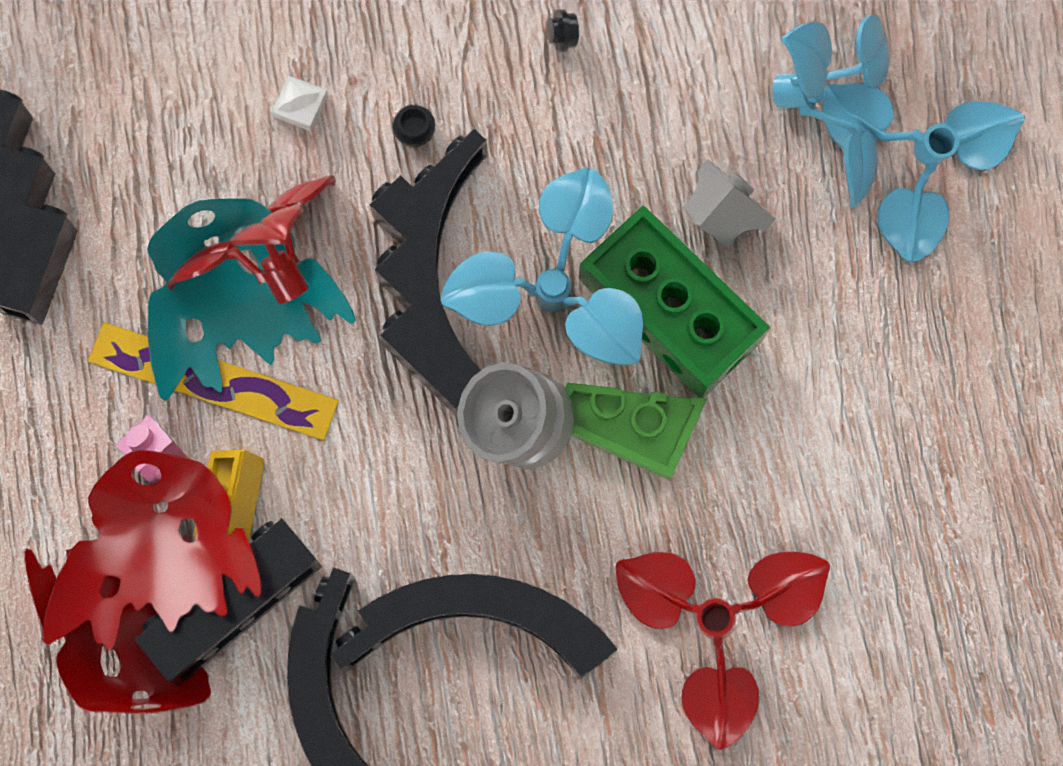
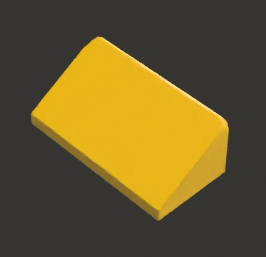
M245 449L211 451L207 467L222 484L231 502V518L226 535H230L236 528H242L249 540L264 468V459ZM195 524L194 533H193V537H195V538H196V530H197L196 524Z

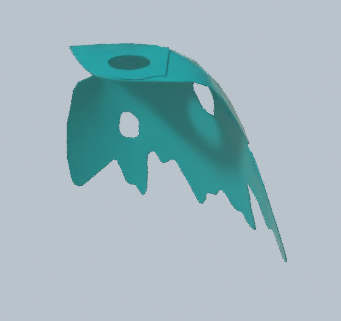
M240 198L207 199L192 202L171 217L156 231L149 241L147 247L148 254L154 263L156 272L166 281L163 287L150 294L148 300V343L151 367L160 398L164 401L170 398L188 367L192 368L204 387H212L219 393L222 392V380L215 350L220 342L228 349H231L238 339L242 340L270 365L274 361L273 350L281 344L284 334L290 335L298 341L308 339L312 343L321 342V337L312 325L302 303L316 307L330 321L335 314H338L351 324L355 322L353 310L340 288L318 261L305 258L297 264L309 286L308 290L299 297L283 304L277 303L266 282L259 284L254 274L247 273L238 265L237 259L224 260L221 264L200 276L176 283L172 291H170L167 285L174 273L189 257L207 247L204 244L205 240L218 237L219 242L229 241L244 228L261 222L264 217L272 213L261 203L252 199ZM208 210L215 214L214 219L205 226L192 227L188 224L189 218L197 212ZM290 231L291 238H292V242H293V247H294V251H295V239H294L293 234H292L291 231ZM264 244L238 245L234 247L240 251L250 250L257 259L259 269L261 270L263 267L260 262L270 255ZM274 244L277 251L284 250L287 255L284 244ZM191 318L201 321L204 332L203 338L194 343L190 342L186 335V321Z

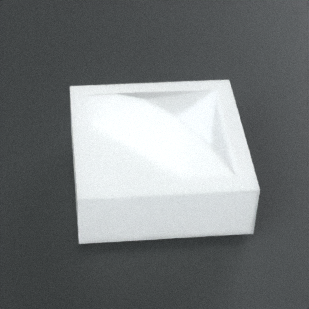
M288 75L271 111L273 118L312 132L327 101L328 92L324 88Z

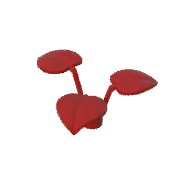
M334 175L304 182L290 188L269 205L268 210L272 213L264 217L261 222L244 228L229 241L213 244L193 254L172 276L167 285L170 291H172L176 283L200 276L212 270L224 260L237 259L255 275L259 284L267 283L278 304L289 302L308 290L309 286L297 266L299 259L294 251L290 231L303 211L301 205L317 196L327 185L335 186L336 179ZM264 244L270 255L260 262L263 267L261 270L238 248L234 247L238 245ZM274 244H284L287 255L284 250L277 251Z
M789 551L768 555L759 560L748 575V585L751 591L759 598L741 604L735 603L732 606L723 599L712 598L706 600L700 606L687 602L695 592L696 579L691 566L680 556L668 552H653L635 558L619 560L616 563L618 588L626 606L636 619L651 628L669 629L677 624L681 616V610L684 609L697 615L699 628L707 637L713 639L717 670L704 667L694 671L688 677L682 689V707L690 723L706 737L714 748L724 750L744 735L754 720L759 706V689L755 678L747 669L734 667L726 670L723 639L729 637L734 632L737 614L757 609L764 605L767 617L778 625L793 627L809 621L816 614L822 603L830 571L829 562L821 557L805 552Z

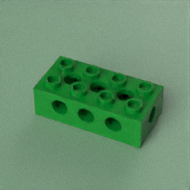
M644 205L580 263L579 280L593 294L600 289L613 288L622 290L635 299L640 307L643 318L642 342L700 398H705L763 342L770 329V326ZM643 268L651 275L640 277L635 275L632 270ZM663 299H677L682 306L678 308L669 307L663 302ZM694 329H708L713 334V338L703 339L695 333Z

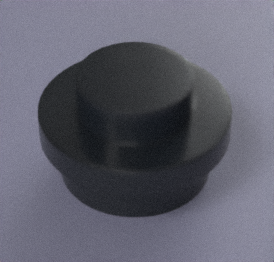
M557 9L554 12L553 18H549L547 21L548 42L554 44L558 52H566L568 47H576L579 40L578 18L575 13H567L565 9Z
M408 105L402 108L393 120L394 134L406 146H422L429 142L435 133L436 127L433 115L428 109L419 105Z

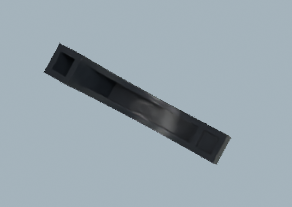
M334 567L330 577L323 576L318 584L314 597V602L319 603L317 611L301 605L298 607L288 649L287 685L289 704L295 730L311 766H369L349 740L337 713L333 697L330 654L333 650L334 638L342 613L355 581L351 573Z
M458 574L423 579L399 587L376 598L358 610L368 626L362 631L358 626H355L335 641L338 648L330 655L339 668L347 672L383 644L411 628L432 621L463 617L498 621L527 632L557 653L579 680L616 653L618 648L584 613L565 600L541 588L499 576Z

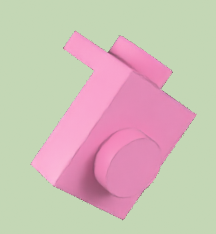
M150 415L131 428L115 444L124 455L131 451L149 450L189 458ZM141 464L135 467L151 485L157 483L161 478V472L156 466Z

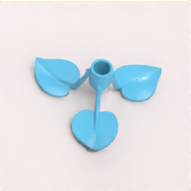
M877 15L866 16L858 27L856 50L860 62L854 67L828 72L826 69L832 58V44L829 32L824 24L810 22L799 25L781 38V41L792 57L796 73L778 74L774 79L772 88L773 100L778 108H800L801 116H812L847 129L850 132L845 139L844 164L850 198L849 207L853 208L863 200L875 180L878 158L874 138L870 131L861 132L857 124L814 109L813 106L822 101L826 81L863 72L867 88H875L883 83L888 73L890 55L882 22Z
M864 83L829 84L824 90L822 99V112L857 124L861 132L870 131L875 143L877 138L882 141L912 140L915 142L914 154L917 160L925 165V169L915 185L914 192L906 188L893 190L881 201L877 212V223L882 236L906 262L910 263L926 257L936 248L943 238L949 223V209L944 197L934 192L922 193L929 177L936 170V165H939L956 152L958 160L969 168L975 170L991 169L1007 157L1017 133L1025 121L1024 114L1010 107L992 102L971 101L958 105L948 114L944 123L935 124L924 133L917 129L912 132L885 133L883 131L891 124L893 119V107L888 96L879 88H867ZM824 121L832 140L844 149L845 139L850 132L847 129Z
M583 168L562 175L550 182L543 190L539 200L541 220L550 231L565 234L556 269H549L541 273L536 281V285H532L523 278L514 279L515 265L512 259L505 254L491 251L481 252L467 258L452 272L445 283L441 294V304L457 312L467 320L485 326L503 324L510 320L517 312L521 302L520 292L517 287L528 291L529 296H536L538 305L547 312H559L564 308L569 309L571 306L579 305L581 307L573 310L567 316L565 322L567 336L579 351L596 360L616 365H634L640 361L643 318L640 307L635 299L626 292L613 288H604L596 291L591 296L589 302L581 296L570 297L571 282L567 274L564 273L572 237L574 236L586 243L596 242L606 233L612 221L613 201L610 189L603 177L594 169Z

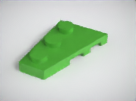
M569 382L565 387L572 401L574 413L571 436L669 481L708 399L691 397V399L667 396L665 393L651 392L650 394L622 391L621 388Z

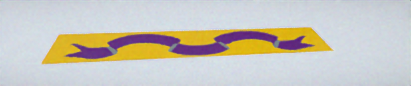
M103 322L87 362L156 384L151 367L148 336ZM220 360L217 361L222 380V392L219 393L212 387H204L190 367H188L174 390L323 441L339 402L338 399Z

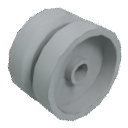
M507 362L486 366L474 375L461 394L457 410L459 432L471 451L481 459L527 470L545 466L558 457L570 440L574 424L572 401L560 383L549 375L533 371L522 365Z

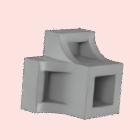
M708 159L697 170V188L682 207L701 229L727 248L744 231L759 229L765 232L776 219L751 195L755 189L737 173L730 177Z

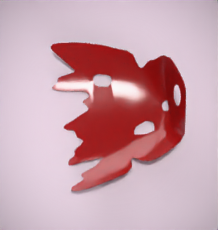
M136 450L120 458L99 478L88 496V504L92 513L93 525L99 531L101 537L94 540L78 541L72 547L56 578L48 601L43 624L42 641L46 645H50L89 620L91 621L95 642L104 644L106 649L110 651L116 642L123 608L129 603H132L137 611L148 603L153 604L170 632L175 630L178 619L182 615L189 613L194 604L200 605L206 612L215 611L218 616H224L227 614V607L224 599L222 574L233 580L241 594L247 586L256 597L261 594L259 571L249 540L242 528H236L230 535H226L231 518V502L226 490L208 467L199 461L177 455L149 450ZM141 464H151L160 470L161 478L155 484L142 485L133 479L132 470ZM159 502H168L167 510L161 513L156 512L153 509V505ZM192 518L197 528L195 542L188 543L179 534V527L183 520ZM107 576H115L121 580L119 591L112 598H102L100 595L101 586Z
M186 534L183 535L182 539L185 542L191 543ZM27 548L25 549L24 557L26 574L33 603L43 628L45 612L56 576L50 564L42 568L33 551ZM67 549V550H66V556H67V557H68V555H69L71 549ZM107 576L100 589L101 597H114L119 591L121 580L115 576ZM132 603L127 604L123 608L116 642L112 648L121 663L118 676L110 677L104 675L101 665L102 647H105V645L95 642L91 621L89 620L64 636L66 639L65 643L59 649L56 657L57 670L64 686L76 705L87 712L151 714L201 704L211 696V688L208 682L209 675L202 667L179 687L165 679L135 641V638L144 632L141 629L142 625L157 613L151 603L146 604L138 611ZM136 691H144L148 694L149 698L132 699V696ZM145 704L161 705L160 707L151 709L131 708L133 706Z

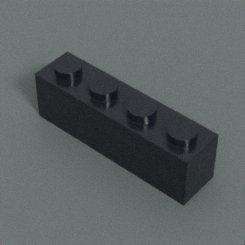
M283 518L275 524L273 521L265 523L251 536L253 542L250 545L261 581V594L258 597L252 593L248 586L241 594L233 580L222 574L224 599L227 607L226 615L218 616L215 611L206 612L200 605L194 604L189 613L182 615L178 619L177 626L173 632L167 629L158 613L151 616L142 625L141 629L144 632L136 637L135 641L169 683L178 687L181 686L322 568V565Z

